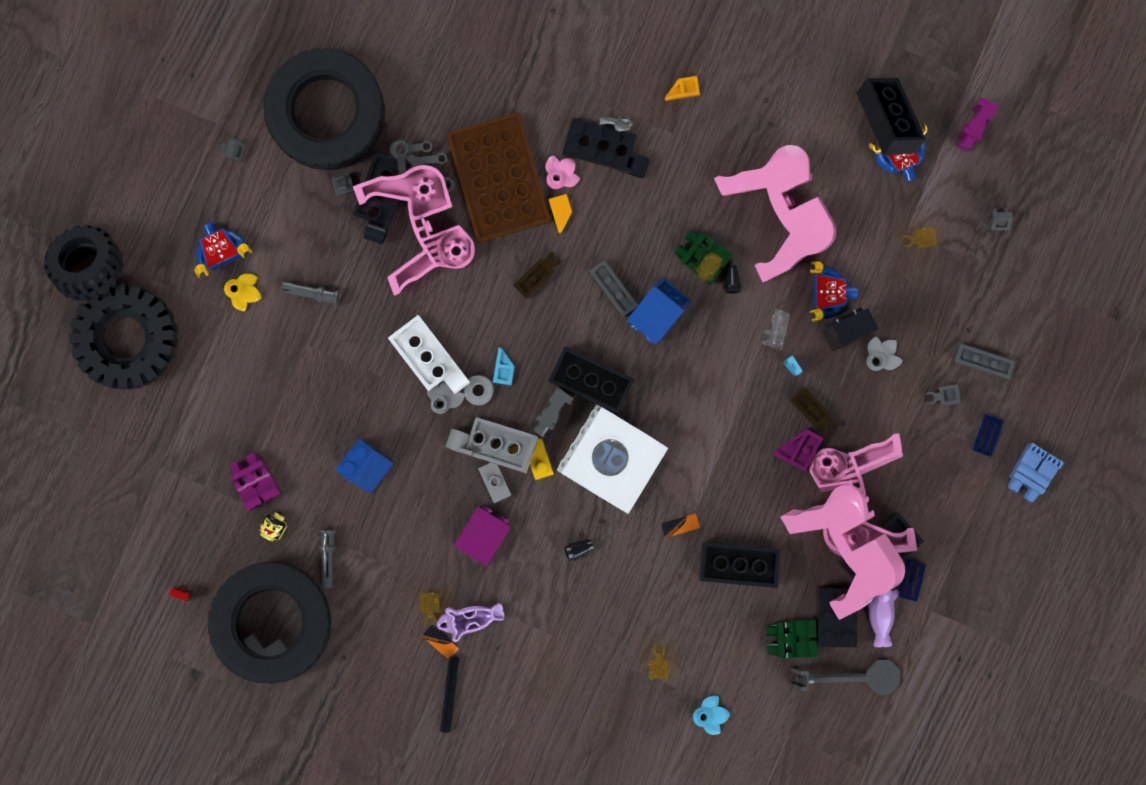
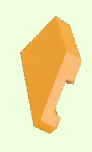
M697 76L679 78L665 96V101L700 96Z
M567 194L548 199L559 234L562 233L572 214Z

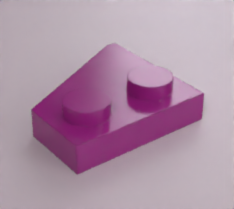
M805 429L776 449L772 455L805 472L823 438Z

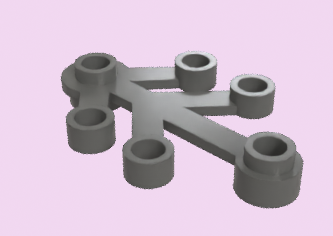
M396 140L390 147L391 155L398 162V175L406 172L405 159L411 163L413 168L433 163L443 165L447 162V155L439 153L434 156L415 157L410 153L416 151L430 152L432 144L429 141L408 145L403 140ZM423 144H428L429 150H424ZM398 146L402 147V153L396 151ZM442 155L445 158L444 162H440L438 156ZM444 177L445 182L448 184L447 190L450 192L454 187V183L450 178Z

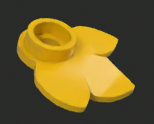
M242 274L237 280L232 279L226 282L224 292L231 298L232 305L236 309L245 311L247 302H256L262 298L259 290L253 286L257 281V276ZM232 285H235L237 287L236 292H232L230 290V287Z

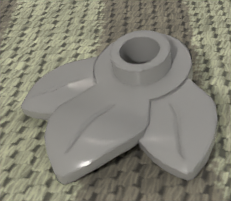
M619 116L617 119L612 117L599 118V124H613L617 131H629L633 122L626 116Z
M877 337L871 339L867 347L869 353L866 359L867 366L873 371H879L882 368L893 370L899 367L903 360L894 355L897 341L887 340L881 343ZM874 358L879 360L878 365L873 364Z
M445 381L432 390H427V395L431 399V409L437 414H444L449 408H457L465 397V394L461 392L454 394ZM440 401L444 403L442 408L437 406Z

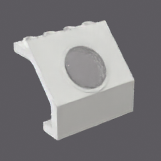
M596 405L586 423L580 429L575 441L571 444L564 459L560 462L557 471L629 514L668 448L606 409Z

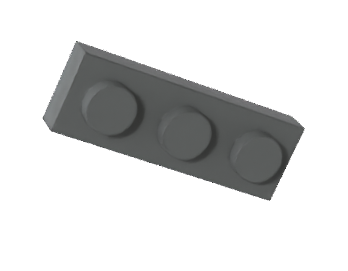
M605 260L589 270L591 276L622 317L638 307V304Z
M961 343L958 346L953 361L1010 380L1015 365L1013 360Z

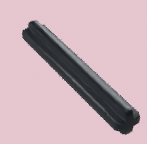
M450 656L448 661L440 732L443 733L451 731L459 657Z

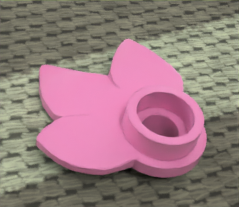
M554 155L549 157L545 166L548 173L546 181L549 187L552 189H560L563 186L573 187L579 182L580 178L573 173L576 167L573 158H565L559 161ZM553 177H558L559 181H554Z

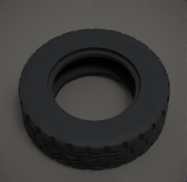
M313 48L310 51H302L296 56L293 55L286 60V63H282L276 70L277 72L273 74L265 92L266 97L263 107L265 110V122L276 144L297 163L317 170L340 169L358 162L357 160L367 155L368 151L377 143L376 140L381 135L385 121L384 98L372 72L353 55H349L341 50H335L334 48ZM320 80H334L344 84L353 92L356 102V112L350 126L342 134L331 139H315L305 135L299 130L294 116L295 103L300 93L308 85Z
M257 563L246 568L244 567L234 575H231L216 592L217 594L213 598L208 615L209 639L215 654L222 664L237 676L256 683L274 684L290 681L307 672L315 665L325 651L331 634L332 619L330 607L322 589L303 571L283 563ZM265 591H281L288 594L297 603L302 615V628L296 642L285 652L274 656H262L253 652L246 646L239 631V617L243 607L253 596Z

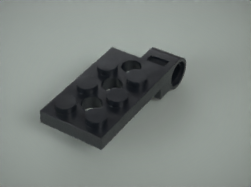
M572 118L562 151L563 156L615 169L618 172L638 178H645L650 162L649 158L632 153L637 138L636 134L617 131L614 128ZM583 137L591 138V143L588 146L581 145ZM601 142H608L609 148L606 151L599 150ZM621 146L627 148V153L624 156L617 154V150Z
M375 152L364 182L380 177L384 172H391L392 176H397L399 173L397 159ZM405 163L407 172L411 169L412 165ZM372 196L361 205L357 201L353 216L369 221L364 232V239L380 245L384 243L400 199L385 197L379 200ZM373 207L379 209V215L375 218L369 216V210Z

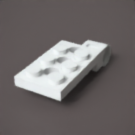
M419 315L388 337L428 391L444 380L453 393L456 394L470 383ZM415 336L419 337V346L412 347L410 339ZM424 352L432 354V359L429 362L422 361L421 355ZM435 367H441L443 369V375L441 377H435L433 375V369Z

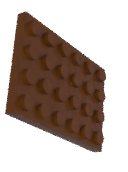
M520 112L446 133L477 243L551 222Z

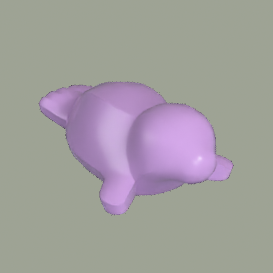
M897 589L875 596L871 603L868 604L869 622L876 634L874 647L892 646L889 632L895 618L894 601L899 595Z
M497 603L491 608L470 606L459 610L448 607L445 609L446 613L437 621V628L452 633V641L457 642L462 635L481 630L493 620H504L502 604Z

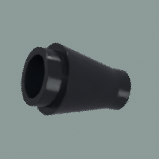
M727 265L723 289H725L727 294L740 293L742 285L737 265Z
M591 540L568 543L567 546H564V550L569 561H576L590 551H593L594 547Z

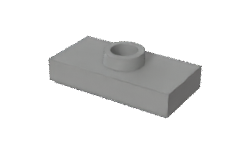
M489 463L478 468L494 503L511 496L497 464Z

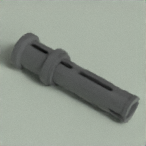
M285 280L281 286L282 293L312 298L318 303H330L337 307L340 301V290H328L323 286L314 288Z
M321 529L319 530L321 534L319 549L322 551L321 588H333V551L336 549L334 545L336 530ZM328 561V576L326 577V567Z

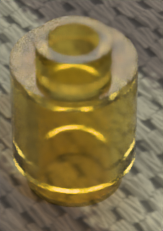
M710 252L696 268L697 277L704 282L707 280L711 281L721 268L723 260L715 253Z

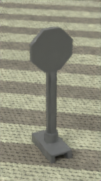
M889 659L875 660L864 674L814 675L798 667L790 668L791 672L796 673V683H790V687L799 691H809V685L814 683L866 682V685L876 695H891L900 685V669Z

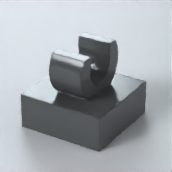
M230 138L228 144L222 143L220 150L225 151V157L241 162L246 144Z
M349 172L331 177L337 197L355 192Z
M994 208L990 229L1010 230L1013 213L1008 212L1007 208H1004L1003 212H997V208Z

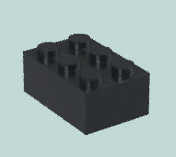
M816 587L817 638L815 639L817 640L818 647L857 648V611L839 620L829 603L842 594L846 595L849 590L848 587Z

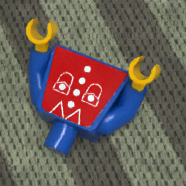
M922 123V131L925 136V134L927 133V126L924 123ZM926 141L915 154L883 155L879 144L876 147L871 143L869 144V148L874 151L877 164L885 171L891 172L893 175L902 172L906 182L917 178L913 168L918 166L924 158Z
M213 222L203 226L207 236L199 240L200 244L197 247L194 271L198 278H200V273L202 272L208 276L207 269L213 271L240 257L245 258L244 253L246 251L252 253V250L240 235L233 231H227L224 228L217 231Z
M811 262V264L815 265V270H810V272L819 273L813 276L814 310H811L810 313L814 312L816 318L811 320L814 322L821 319H830L840 313L843 307L847 305V298H857L858 289L857 287H847L846 278H843L841 273L833 268L825 266L821 262Z

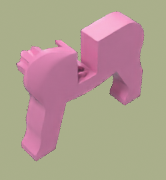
M795 145L783 146L774 153L763 168L740 172L730 177L718 176L714 178L722 196L767 189L774 211L790 233L772 261L768 263L760 262L755 265L762 282H767L792 270L802 259L825 251L834 242L836 225L821 197H816L794 208L796 203L793 197L786 194V192L812 180L809 157L802 148Z
M420 165L409 169L401 175L380 176L353 186L360 205L376 195L408 201L411 224L423 250L387 276L394 295L399 294L408 283L418 280L435 267L441 266L458 269L465 267L473 259L475 253L473 240L460 225L432 235L429 234V232H432L429 220L425 221L424 217L452 207L444 177L436 168Z
M893 434L886 441L871 444L855 452H849V454L832 448L822 449L815 453L810 462V474L821 492L832 491L844 484L865 489L862 474L903 457L900 434ZM867 521L861 524L862 527L868 530L870 541L886 534L898 553L917 551L914 528H908L902 533H892L867 523ZM828 528L823 529L827 546L833 553L841 556Z
M844 484L834 489L824 505L813 506L807 510L793 509L780 517L790 534L828 528L841 556L856 573L847 594H842L829 602L839 620L862 609L871 603L875 596L886 594L898 586L905 575L904 562L886 534L871 541L869 540V532L861 524L875 516L874 510L868 512L867 502H869V497L865 495V489L857 488L850 484Z

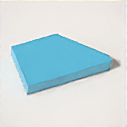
M498 347L493 383L512 386L515 366L502 348Z
M793 356L783 361L793 376H797L802 372Z

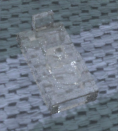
M775 309V314L771 319L772 330H764L765 334L770 335V339L768 341L762 340L763 345L782 351L790 317L789 313Z

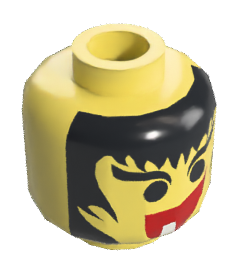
M277 512L273 515L266 514L259 525L260 535L271 542L280 540L287 528V523L283 521L285 517Z

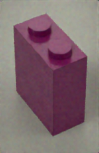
M483 505L482 508L480 506L477 507L454 547L487 566L511 526L508 519L501 515L497 518L492 514L493 510Z

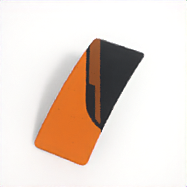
M696 514L661 524L665 538L700 528Z
M433 625L422 635L426 641L447 659L453 656L459 649Z

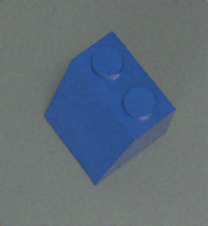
M662 277L627 321L633 329L642 332L649 342H654L657 345L692 301Z
M359 439L335 470L351 483L372 493L394 465V462L366 440Z

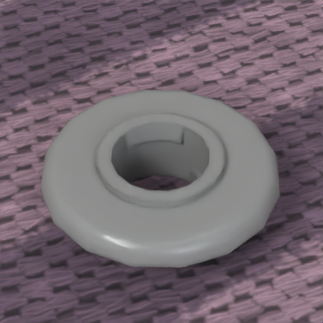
M481 375L469 378L470 383L463 389L467 401L477 406L489 402L494 393L491 381ZM482 385L484 393L481 396H476L473 393L474 386Z

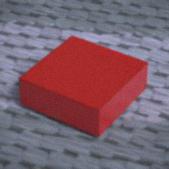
M178 587L171 588L169 592L170 596L184 601H190L193 595L192 592Z

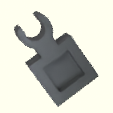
M958 384L939 387L940 393H926V396H934L932 402H927L929 405H933L937 401H941L942 406L961 404Z

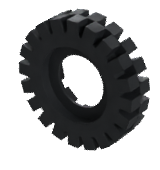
M115 285V287L109 288V292L105 295L103 293L97 299L90 298L85 305L80 304L76 310L78 313L77 318H72L70 327L73 328V333L69 334V343L73 344L71 353L73 359L79 362L77 366L83 373L88 374V378L94 382L114 389H137L143 385L155 382L156 377H161L167 371V365L172 364L175 357L173 355L174 349L178 347V340L176 339V334L178 333L177 324L173 322L174 316L170 309L166 308L165 303L159 297L154 296L153 293L132 285ZM119 317H131L137 320L145 332L143 348L138 354L130 358L123 359L113 356L104 344L106 327L111 321Z

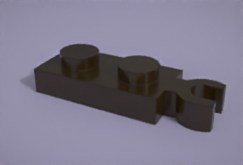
M553 252L548 254L545 263L540 259L513 285L526 299L554 274L551 268L560 265V259L555 263L551 262V257L554 255Z
M805 387L790 399L796 408L816 428L820 425L822 426L824 434L830 435V432L827 430L828 425H832L835 429L838 427L834 421L827 419L831 414Z

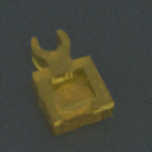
M934 227L915 230V236L905 235L902 237V239L907 238L910 240V244L904 245L903 248H910L916 244L917 250L938 245Z
M440 592L420 593V613L426 612V617L424 618L425 626H427L428 618L434 620V626L437 624L434 612H440Z
M653 646L655 659H649V679L668 680L669 660L663 659L665 647L662 646L663 651L661 653H656V646Z

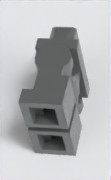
M557 388L549 399V402H551L550 406L545 408L541 415L537 416L536 420L539 422L533 431L543 437L548 429L553 430L556 426L555 423L560 417L559 412L565 403L571 405L574 398L560 388Z

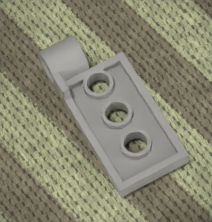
M476 417L470 435L451 429L445 447L526 474L539 437ZM478 434H483V441L479 444L476 443L475 437ZM500 439L501 446L494 449L492 447L493 441ZM514 444L518 445V452L511 454L510 447Z

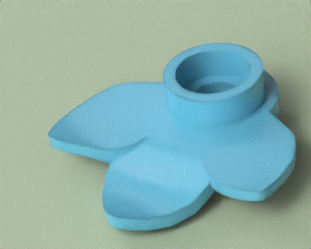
M715 695L705 698L701 707L697 708L693 713L694 723L697 726L703 727L708 734L712 735L720 734L719 724L726 722L730 717V712L727 709L718 707L719 696ZM705 714V720L702 721L700 716Z

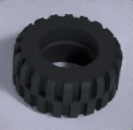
M79 225L74 226L71 230L66 229L62 235H57L54 243L51 242L48 246L49 251L45 253L44 268L47 277L63 296L75 301H80V299L82 301H89L90 298H99V295L103 293L105 295L109 292V288L117 284L116 280L120 279L122 274L120 270H123L124 266L123 255L105 230H101L97 226L83 225V227H80ZM88 254H97L95 261L90 267L81 272L71 273L72 267L78 259Z

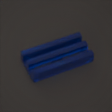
M984 414L972 451L991 457L1004 421ZM990 420L991 422L987 430L984 442L982 444L981 449H979L978 446L980 444L987 421ZM995 422H996V423H997V426H996V429H995V431H994V434H993L991 443H990V445H989L988 451H985V450H986V447H987V444H988V441H989V439H990V436H991L993 427H994Z
M906 559L905 575L900 583L898 597L917 602L926 564ZM910 565H913L906 595H904ZM917 566H919L920 571L914 595L912 597L910 596Z

